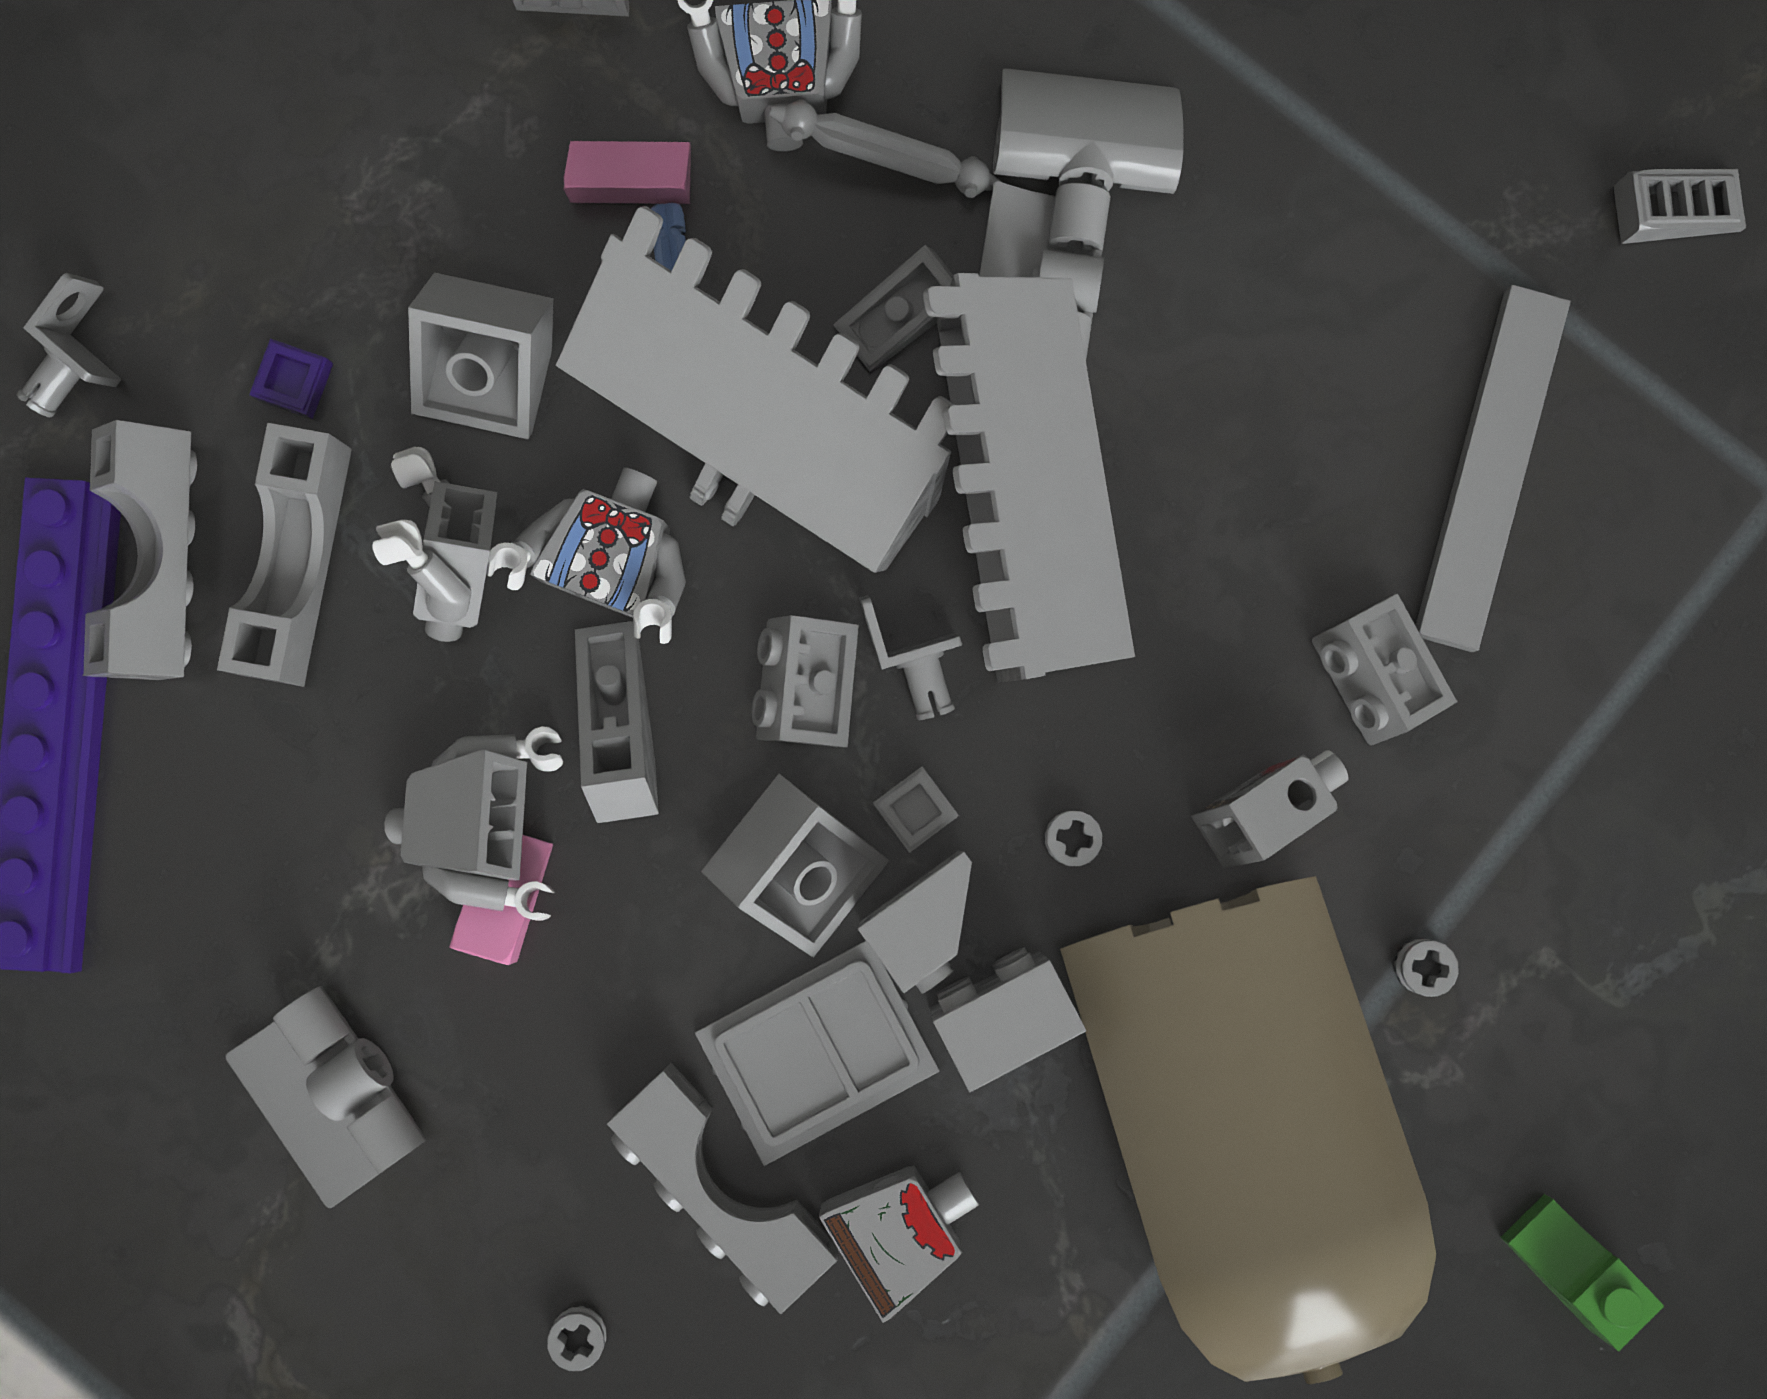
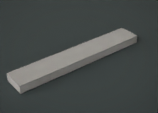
M1511 285L1504 291L1416 622V628L1422 639L1469 652L1478 651L1480 648L1568 314L1570 300L1516 285Z

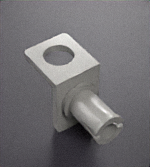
M70 273L63 274L23 327L44 346L47 355L16 395L21 401L25 402L28 398H31L26 405L43 416L53 417L55 415L56 409L80 378L89 383L116 387L121 381L119 376L70 335L103 291V287L94 280ZM79 292L75 304L66 312L56 315L60 304L71 294Z
M868 595L860 597L859 600L878 664L881 669L892 666L904 669L915 706L917 720L934 718L928 697L929 691H932L936 708L940 715L953 711L955 706L949 695L939 657L944 655L943 651L961 646L960 636L957 633H950L886 652L871 599Z

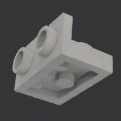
M1398 593L1312 639V643L1321 658L1324 668L1330 674L1351 713L1354 723L1360 729L1369 745H1375L1408 732L1457 703Z
M793 615L768 619L767 626L760 635L757 649L758 660L763 665L761 689L756 692L752 703V721L757 726V740L848 747L859 625Z

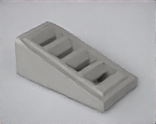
M1651 169L1631 171L1613 186L1621 244L1741 232L1746 228L1738 169ZM1721 187L1724 215H1716L1712 188ZM1692 190H1699L1703 216H1695ZM1671 192H1678L1681 216H1674ZM1651 194H1657L1660 216H1653Z

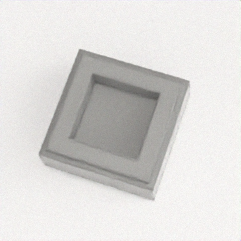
M920 767L873 802L909 853L959 816L923 767Z

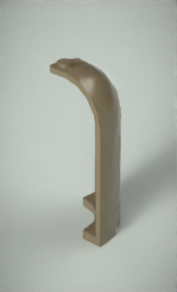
M1316 876L1257 888L1249 894L1224 903H1220L1218 898L1172 911L1170 914L1174 925H1172L1170 918L1134 927L1133 925H1127L1061 948V954L1080 1017L1086 1029V1037L1159 1279L1181 1329L1212 1365L1245 1382L1303 1373L1306 1384H1316L1343 1375L1339 1362L1400 1338L1428 1300L1436 1260V1249L1428 1202Z

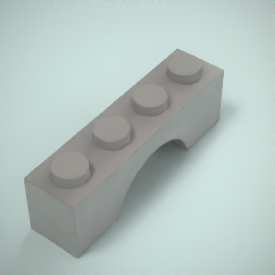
M115 420L92 429L90 491L109 501L126 518L134 533L138 558L134 577L126 591L112 604L87 613L85 616L83 676L144 680L184 677V667L190 660L192 650L191 637L185 631L186 606L190 603L193 595V577L191 572L187 570L188 545L192 542L195 533V517L193 512L189 510V488L195 479L197 471L196 454L191 450V431Z
M267 423L255 480V486L259 492L263 509L261 551L254 576L247 591L235 605L229 608L217 666L219 671L302 687L305 685L352 451L350 447L329 433Z
M670 1063L607 1123L615 1132L611 1136V1141L627 1161L633 1165H637L641 1161L656 1177L657 1181L653 1183V1186L661 1199L671 1209L679 1212L684 1208L700 1227L696 1230V1233L704 1246L714 1256L722 1259L727 1255L743 1274L739 1277V1280L746 1292L761 1306H765L770 1302L782 1314L837 1262L839 1250L830 1235L798 1200L771 1208L751 1207L736 1202L716 1186L706 1169L702 1152L704 1128L713 1108L678 1069Z

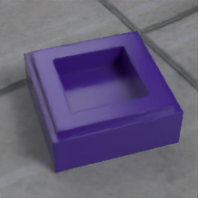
M270 339L249 395L258 401L313 419L334 363L325 357Z

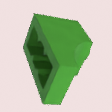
M1545 1194L1500 1237L1588 1330L1618 1352L1664 1307L1618 1257L1604 1248L1554 1199Z

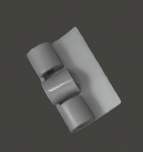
M1002 69L1001 114L995 138L993 174L1048 180L1050 176L1059 177V186L1069 183H1085L1103 188L1107 192L1112 188L1113 183H1117L1118 188L1174 194L1179 183L1183 162V110L1181 94L1178 88L1016 69Z
M996 181L993 185L979 277L1072 278L1086 360L1093 313L1097 312L1105 259L1102 257L1111 198L1109 192L1095 185L1069 183L1059 186L1056 190V196Z
M319 986L283 1008L273 1017V1023L228 1052L226 1060L324 1205L332 1208L424 1143L427 1138L390 1086L393 1082V1070L386 1055L372 1041L365 1038L358 1039L323 986Z

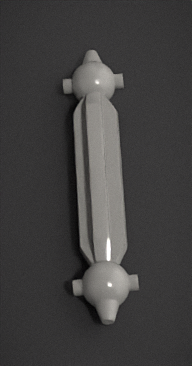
M802 99L792 102L787 106H771L769 116L780 123L785 133L794 141L798 142L812 136L825 148L936 184L955 182L957 188L969 198H973L983 191H993L994 183L1000 181L989 172L987 165L975 156L960 162L949 150L837 113L817 115L815 109Z

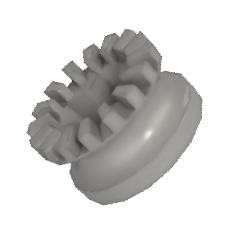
M1066 811L1056 815L1049 822L1045 832V845L1049 854L1057 862L1067 866H1082L1090 863L1098 855L1102 846V832L1099 824L1092 816L1081 811ZM1072 820L1082 823L1081 833L1090 836L1089 846L1087 848L1079 847L1075 852V857L1065 855L1066 845L1056 841L1058 830L1069 829L1072 825Z
M1414 939L1410 943H1405L1402 949L1397 952V960L1394 961V967H1396L1395 974L1400 980L1399 983L1405 986L1407 990L1426 997L1439 996L1448 992L1455 984L1459 974L1458 961L1454 952L1445 944L1434 940ZM1427 950H1431L1432 961L1441 964V973L1429 976L1427 984L1423 985L1422 975L1412 971V964L1414 959L1424 960Z
M584 1306L571 1307L563 1311L555 1319L548 1335V1351L552 1360L559 1367L568 1371H582L591 1367L600 1358L606 1342V1326L602 1317L594 1310ZM582 1324L590 1330L587 1341L593 1347L589 1350L586 1347L580 1346L575 1353H572V1351L566 1349L565 1345L568 1337L561 1331L563 1328L575 1331Z

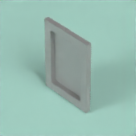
M867 941L854 946L695 1032L712 1065L713 1074L718 1077L741 1121V1128L747 1132L764 1166L940 1072L908 1011L907 1002L901 998L886 968Z

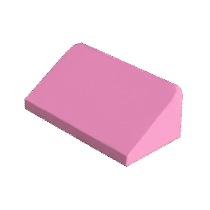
M570 141L564 174V191L570 203L690 204L691 144L690 142Z

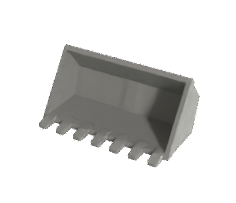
M647 206L639 207L623 239L614 233L610 235L601 255L602 263L555 366L705 462L690 493V499L702 506L707 500H710L717 491L718 483L723 475L737 483L738 485L727 501L721 517L722 520L731 526L737 524L750 506L754 496H757L874 573L886 570L924 516L928 517L938 503L951 454L949 449L941 445L947 435L943 409L955 404L942 396L936 397L916 429L892 413L909 382V376L892 364L887 365L881 371L868 397L843 382L860 349L857 341L844 333L836 334L819 365L815 364L795 351L810 319V312L795 301L785 303L770 333H767L746 319L761 287L759 278L745 269L736 271L721 302L698 288L712 255L711 248L697 238L686 240L672 271L650 257L660 233L663 218Z
M957 273L953 276L950 286H931L923 291L926 313L931 317H938L937 326L941 346L933 350L935 369L938 375L946 376L950 402L955 404L943 409L946 432L949 435H956L961 465L953 468V477L956 491L959 494H966L971 524L964 526L963 537L967 552L976 553L981 584L974 585L973 596L976 610L978 612H986L991 642L983 646L986 669L988 671H995L997 683L1042 677L1046 676L1045 672L1135 657L1072 278L979 277L978 273Z

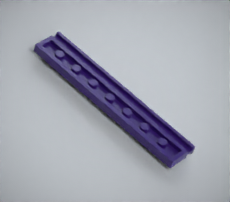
M25 477L0 749L1 970L54 971L61 973L82 971L107 677L83 676L85 616L87 613L102 609L114 602L121 512L109 501L91 492L90 482Z

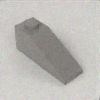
M633 621L575 629L581 788L597 823L658 815L654 748L639 639L634 637Z

